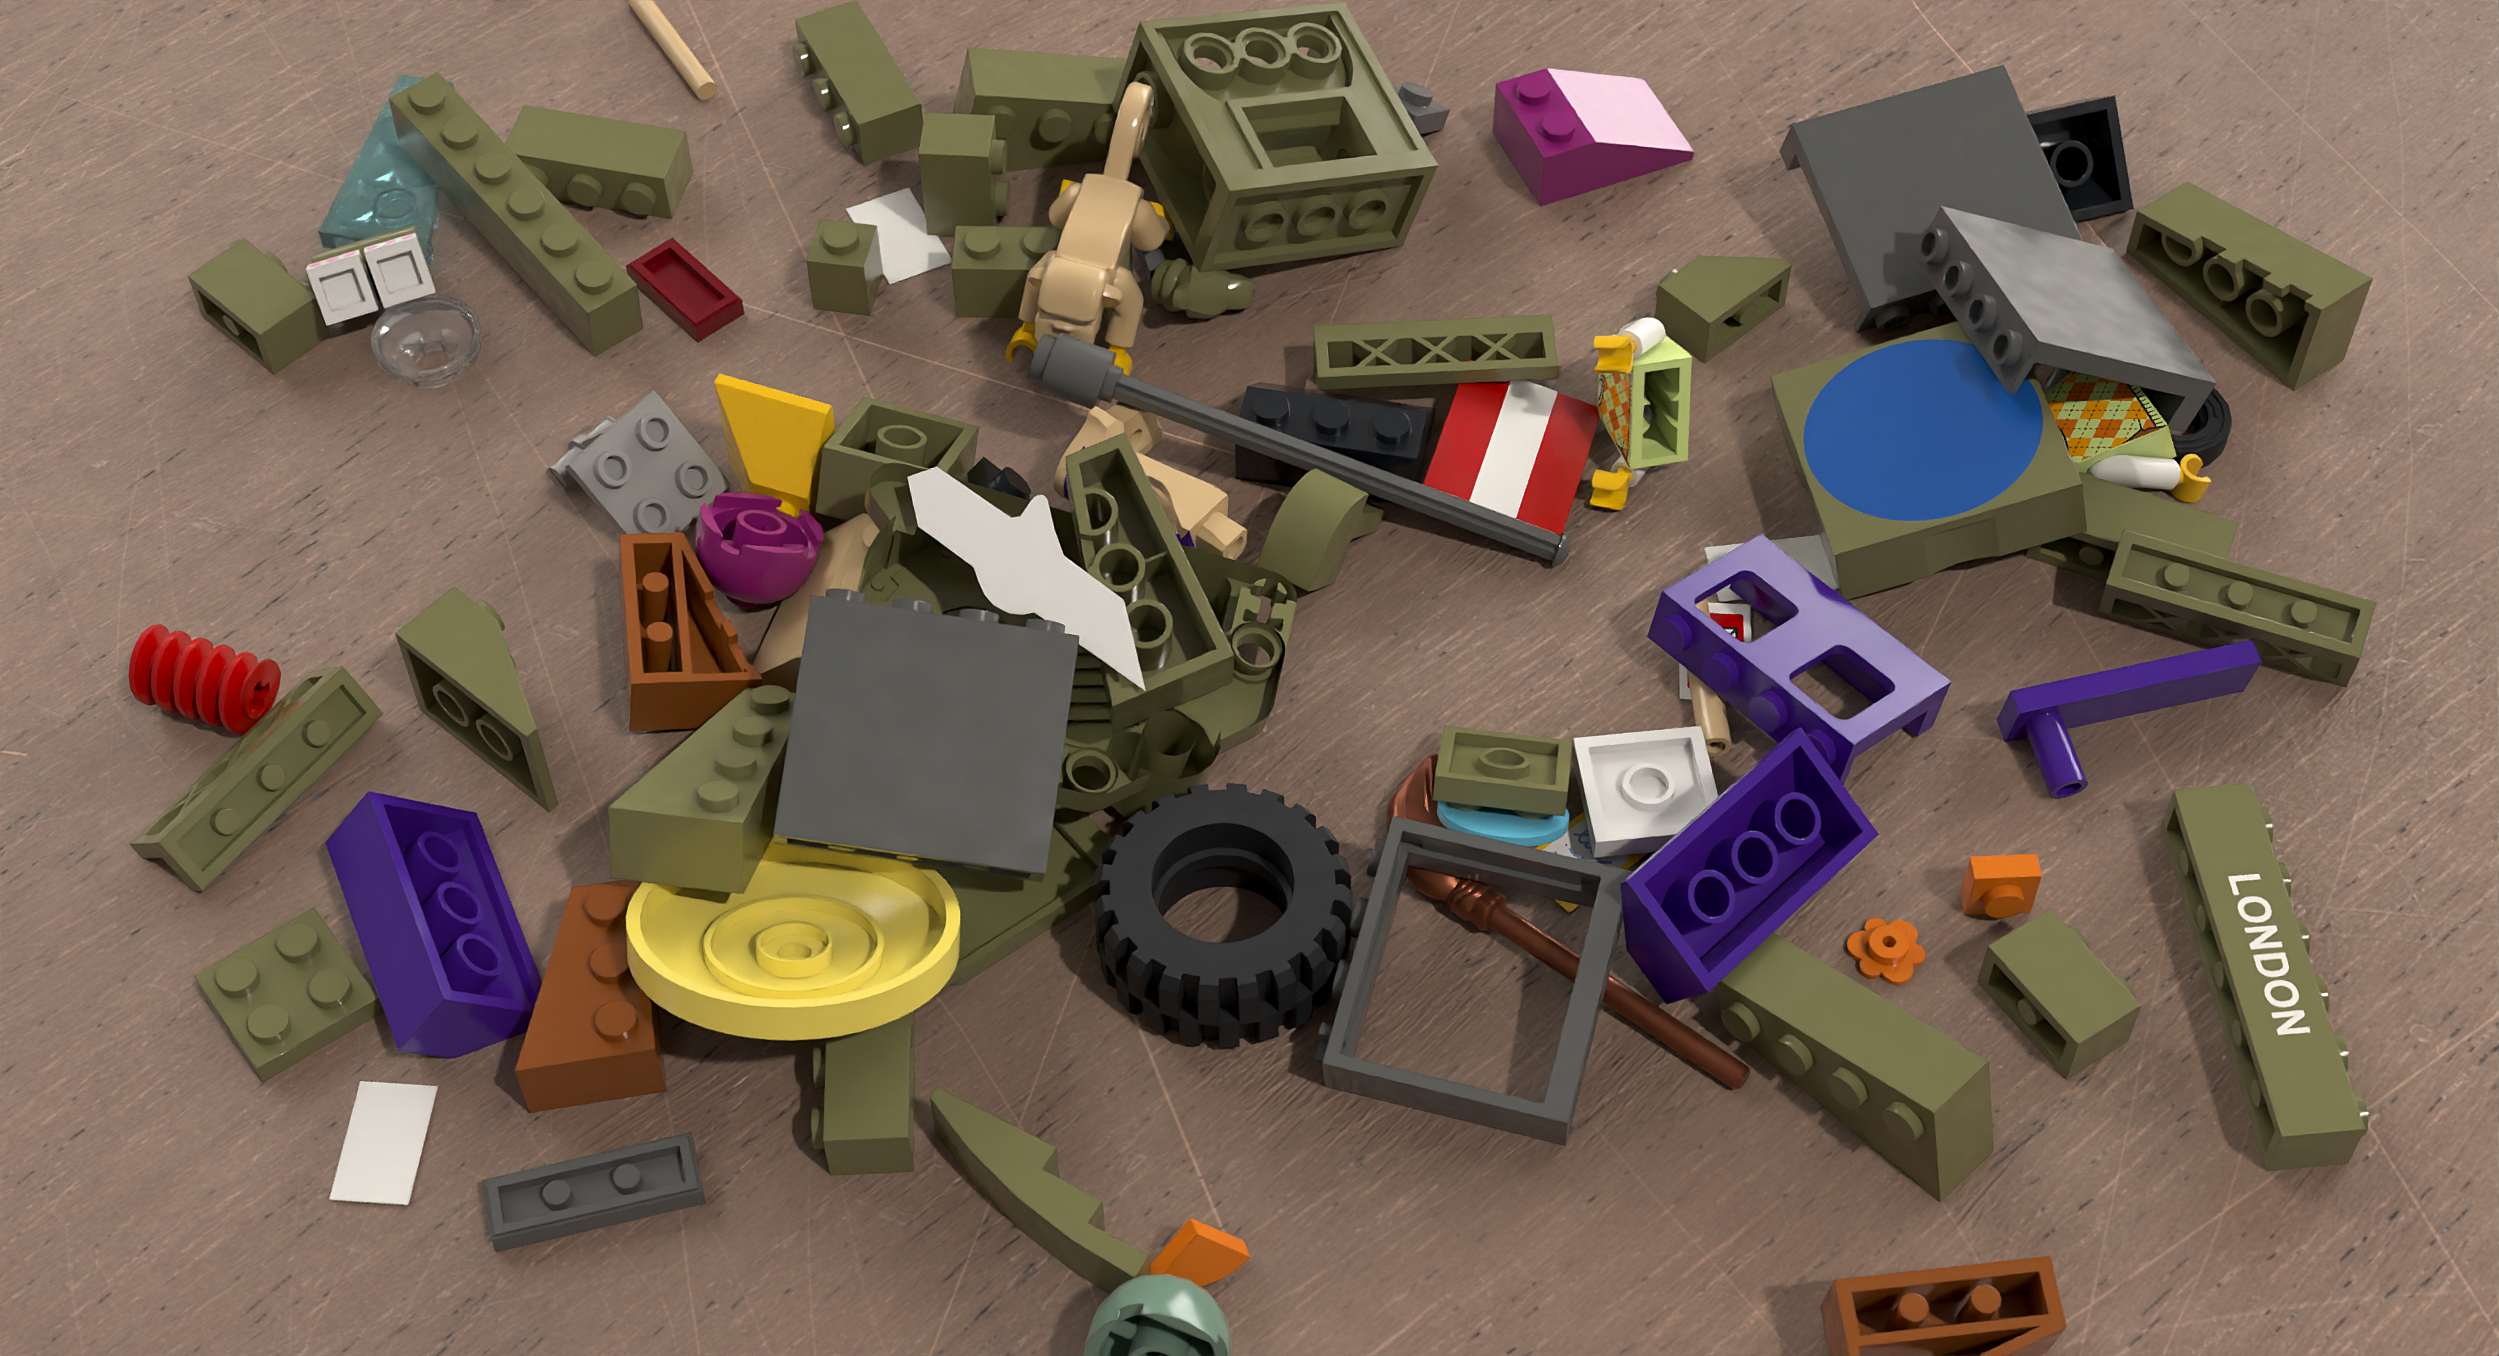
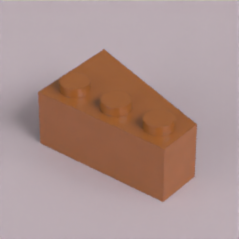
M684 533L620 534L618 586L629 731L700 728L746 687L757 688L762 686V678L755 665H749L738 644V633L731 620L726 621L714 599V589Z
M617 880L571 888L515 1068L529 1113L667 1092L659 1005L649 998L638 986L631 974L627 960L626 914L632 896L641 885V882Z
M2050 1256L1837 1279L1833 1281L1820 1305L1830 1356H2041L2050 1350L2067 1327Z

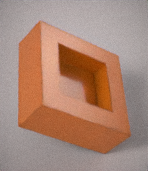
M2037 854L1970 856L1960 891L1964 916L1989 915L1994 918H2007L2018 913H2030L2042 877Z

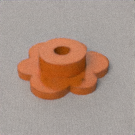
M1871 918L1866 921L1864 931H1857L1849 936L1846 945L1849 956L1860 962L1859 971L1865 978L1876 979L1881 976L1887 983L1892 985L1908 983L1912 978L1914 967L1920 966L1926 956L1924 948L1916 944L1918 938L1916 928L1904 920H1895L1887 924L1880 918Z

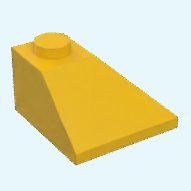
M719 373L714 381L729 463L743 491L782 500L781 507L776 509L795 518H798L801 508L811 514L822 525L827 515L816 513L823 446L836 431L832 405Z

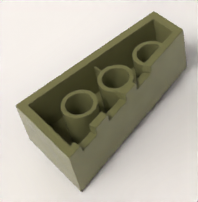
M2188 181L2137 211L2126 249L2128 254L2293 391L2344 360L2373 278Z
M765 685L757 688L746 687L608 807L610 878L744 894L774 834L796 693L789 692L786 688L776 685Z
M1774 932L1717 984L1722 1023L1735 1038L1748 1044L1940 1203L1994 1151L1990 1071L1987 1059Z

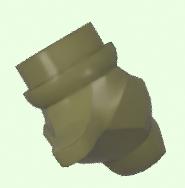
M1178 258L1174 261L1166 259L1157 266L1151 283V295L1156 305L1165 307L1169 312H1184L1189 318L1212 319L1226 310L1250 307L1254 298V283L1240 274H1230L1227 270L1199 273L1195 264H1192L1187 259Z

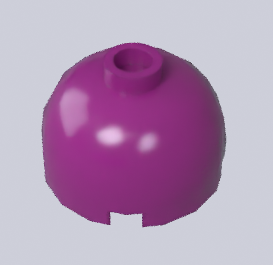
M731 492L716 495L713 507L708 508L705 502L700 507L695 528V555L712 586L725 594L730 602L738 606L752 608L764 603L779 601L794 595L806 583L818 561L824 537L822 526L811 514L801 508L798 518L779 512L776 508L781 507L782 500L767 495L749 492Z

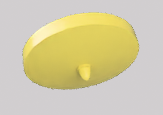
M773 836L744 894L642 882L633 894L626 914L627 960L636 983L649 998L673 1015L698 1026L730 1035L767 1040H809L837 1037L865 1031L899 1019L916 1010L941 991L950 980L959 959L960 908L953 889L931 866L774 844Z

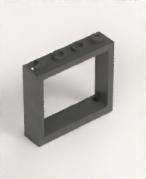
M1393 816L1386 840L1377 838L1375 848H1371L1367 876L1374 877L1375 880L1370 898L1359 897L1353 911L1349 935L1350 937L1358 938L1352 960L1341 958L1336 970L1332 998L1340 1000L1334 1023L1324 1020L1318 1033L1319 1043L1314 1060L1322 1062L1325 1087L1566 1146L1623 922L1620 883L1631 875V871ZM1409 865L1593 908L1544 1103L1355 1058Z

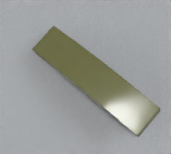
M939 1087L934 1090L930 1096L935 1133L972 1182L1020 1231L1075 1274L1108 1294H1111L1124 1282L1142 1275H1151L1149 1254L1105 1232L1103 1201L1060 1179L1057 1147Z

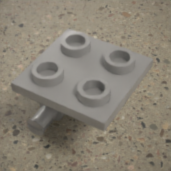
M655 390L647 393L618 420L607 416L587 435L578 434L569 442V451L555 464L547 468V473L551 480L561 488L567 487L568 483L575 479L620 534L679 533L699 515L700 507L704 502L708 506L714 501L716 495L723 493L731 485Z

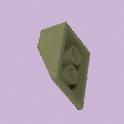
M453 587L395 633L419 708L527 796L550 812L559 804L537 727L518 678L515 661L509 653L502 633L505 629L504 623L495 609L487 602L479 600L475 603L456 587Z

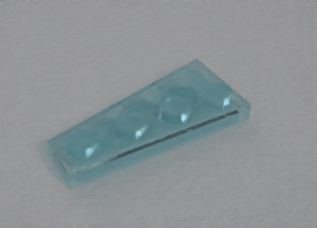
M400 74L389 97L424 78ZM448 82L450 86L454 89L453 82ZM388 97L318 232L323 247L333 249L414 224L428 265H431L434 251L432 235L433 230H437L439 219L437 203L440 188L398 144Z

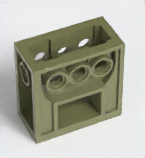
M1344 2L1139 21L1112 107L1118 115L1124 93L1132 82L1150 85L1153 89L1152 115L1145 144L1139 159L1199 273L1404 245L1438 165ZM1298 48H1309L1307 55L1300 52ZM1250 57L1260 58V59L1264 60L1265 62H1267L1268 64H1263V63L1254 61V60L1251 59ZM1195 59H1210L1217 63L1221 69L1215 70L1204 67L1197 63Z

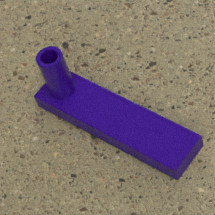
M2253 640L2012 690L1997 718V723L2005 742L2028 738L2051 798H2066L2081 792L2088 785L2067 729L2243 692L2262 661Z

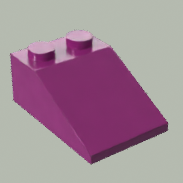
M1545 68L1496 83L1492 133L1540 207L1693 160V149L1644 79Z

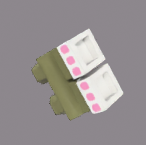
M414 224L313 254V264H309L306 268L326 326L377 311L379 309V299H381L383 307L387 308L436 293L434 279Z

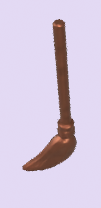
M1437 753L1426 758L1406 778L1397 792L1388 801L1386 810L1387 835L1393 816L1447 828L1440 822L1437 816L1438 801L1432 800L1439 756ZM1408 866L1405 877L1419 892L1432 899L1449 903L1450 911L1461 917L1464 921L1472 922L1480 931L1495 930L1571 982H1575L1581 955L1508 908V901L1505 895L1493 890L1487 883ZM1609 974L1603 998L1604 1004L1732 1089H1740L1745 1084L1751 1073L1749 1066Z

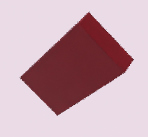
M673 237L626 265L627 274L637 284L638 289L697 343L745 314L742 299Z

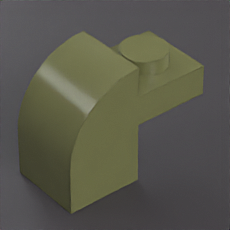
M1315 468L1296 483L1282 503L1269 530L1257 566L1284 576L1291 583L1309 592L1335 584L1351 540L1376 532L1385 509L1366 501L1368 493Z

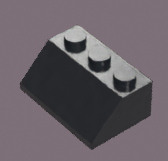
M2115 96L2085 98L2025 112L2074 222L2134 209Z
M1258 382L1247 386L1239 417L1420 483L1435 418V408ZM1235 444L1236 479L1293 488L1309 472ZM1369 494L1367 498L1371 500L1391 502L1372 494Z

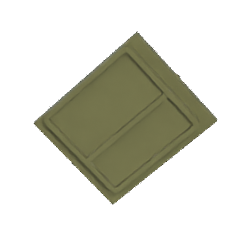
M1056 804L1046 875L1042 882L932 867L953 889L960 908L959 959L950 980L941 991L950 985L960 986L1094 901L1093 885L1095 873L1102 866V853L1110 838L1085 811H1078Z

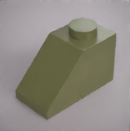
M1698 256L1680 270L1674 269L1670 271L1660 281L1656 289L1657 301L1654 319L1659 320L1663 324L1667 336L1705 364L1785 306L1792 265L1783 258Z

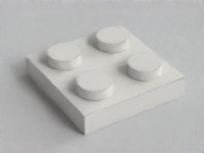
M1701 726L1573 738L1572 758L1594 858L1657 852L1718 798Z

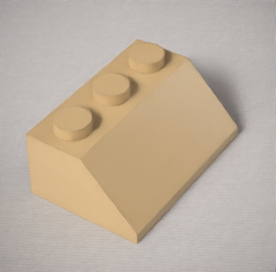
M862 513L823 533L824 538L814 570L806 583L794 595L782 600L753 662L762 678V686H781L789 692L796 693L811 595L825 597L826 590L831 588L857 591L865 557L870 545L880 532L868 514Z

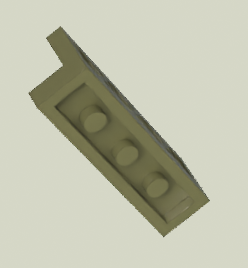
M1551 314L1313 325L1314 381L1315 384H1318V390L1558 379L1559 360Z
M2123 529L2097 614L2211 648L2253 640L2262 663L2347 687L2361 658L2377 602Z
M343 666L310 671L130 843L131 847L142 858H163L192 891H203L384 713Z

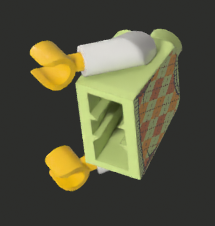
M1642 318L1626 324L1620 329L1618 335L1595 336L1594 348L1598 349V363L1595 367V373H1598L1599 416L1621 456L1613 464L1611 472L1595 470L1592 479L1594 490L1590 500V505L1622 510L1625 507L1628 488L1634 487L1651 466L1688 461L1692 357L1687 351L1666 336L1663 324L1654 318Z
M2055 367L2042 390L2077 472L2087 473L2096 478L2128 488L2170 490L2177 499L2188 503L2197 502L2203 497L2212 481L2209 477H2197L2198 472L2203 466L2201 458L2191 453L2185 455L2179 464L2173 460L2176 457V452L2169 427L2139 386Z

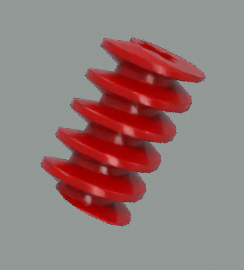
M157 624L148 627L138 638L130 658L128 677L132 694L136 700L149 706L157 705L170 713L180 712V714L189 719H202L211 726H224L233 733L245 734L271 710L280 688L281 671L278 663L272 659L261 660L258 664L257 657L250 652L245 651L236 656L235 650L228 645L222 644L213 648L212 642L206 638L200 637L191 641L190 635L178 630L169 634L165 626Z

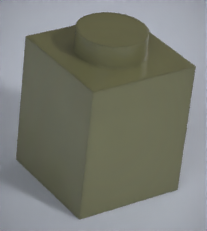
M820 219L806 259L813 309L870 316L883 276L877 225Z

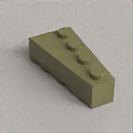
M967 48L952 114L995 116L997 140H1006L1007 143L1006 172L1107 160L1117 118L1112 103L1127 59Z
M1126 432L1065 456L1067 491L1082 569L1124 600L1145 690H1143L1099 659L1113 733L1143 721L1155 713L1169 710L1232 683L1235 655Z

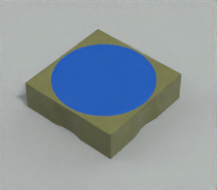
M1958 321L1770 376L1782 433L1800 483L1813 500L1819 536L1840 595L1846 600L1923 579L1964 561L2003 556L2087 531L2083 484L2033 367L2016 394L2007 392Z

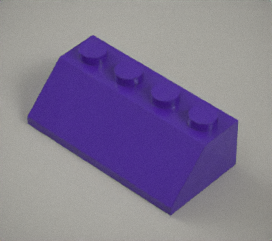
M1801 727L1793 730L1620 883L1626 950L1666 1005L1709 992L1879 835Z
M368 791L325 843L398 1051L455 1059L527 1032L542 981L477 813Z

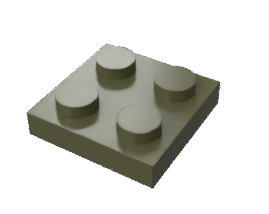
M1444 725L1432 800L1447 802L1452 808L1462 811H1478L1484 807L1512 810L1516 815L1527 819H1545L1550 815L1565 816L1572 741Z
M315 907L193 975L200 991L262 1083L384 1012L379 998Z

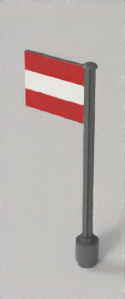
M1062 332L1058 337L1044 333L1034 353L1027 379L1039 383L1040 391L1089 409L1095 406L1098 407L1101 400L1112 403L1113 399L1307 471L1317 468L1369 494L1551 560L1552 567L1562 564L1570 552V537L1563 531L1600 419L1598 406L1527 380L1459 383L1422 485L1123 374V368L1114 365L1116 352Z

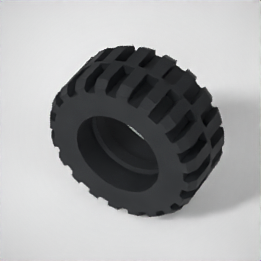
M1227 783L1226 790H1209L1208 784L1188 787V795L1175 798L1173 793H1170L1152 801V812L1147 815L1142 810L1135 812L1122 824L1123 837L1117 834L1109 840L1102 853V866L1096 870L1093 885L1097 952L1100 953L1101 970L1107 984L1117 990V1000L1129 1013L1137 1015L1143 1010L1144 1025L1158 1033L1166 1035L1171 1028L1179 1032V1040L1181 1042L1201 1046L1203 1038L1219 1040V1048L1240 1047L1241 1038L1252 1036L1256 1037L1257 1043L1279 1037V1026L1287 1023L1291 1029H1294L1312 1017V1003L1318 1007L1322 1006L1332 996L1334 978L1341 958L1349 960L1351 941L1349 933L1352 919L1353 894L1351 892V873L1347 859L1339 854V842L1331 831L1323 825L1316 829V816L1298 803L1292 808L1284 805L1283 795L1264 788L1261 795L1247 792V785ZM1221 886L1243 888L1258 893L1274 903L1283 913V916L1263 933L1243 941L1231 943H1213L1192 938L1175 929L1163 917L1175 903L1187 895L1206 888Z

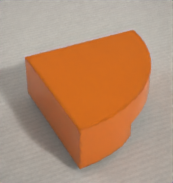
M1190 1218L1150 1264L1151 1275L1169 1274L1189 1279L1201 1287L1230 1275L1239 1269L1251 1256L1244 1240Z

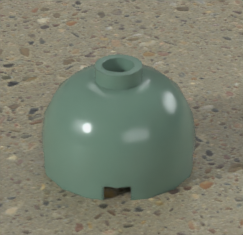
M1169 1274L1142 1275L1121 1284L1099 1305L1092 1320L1084 1356H1232V1338L1227 1317L1207 1290L1189 1279Z

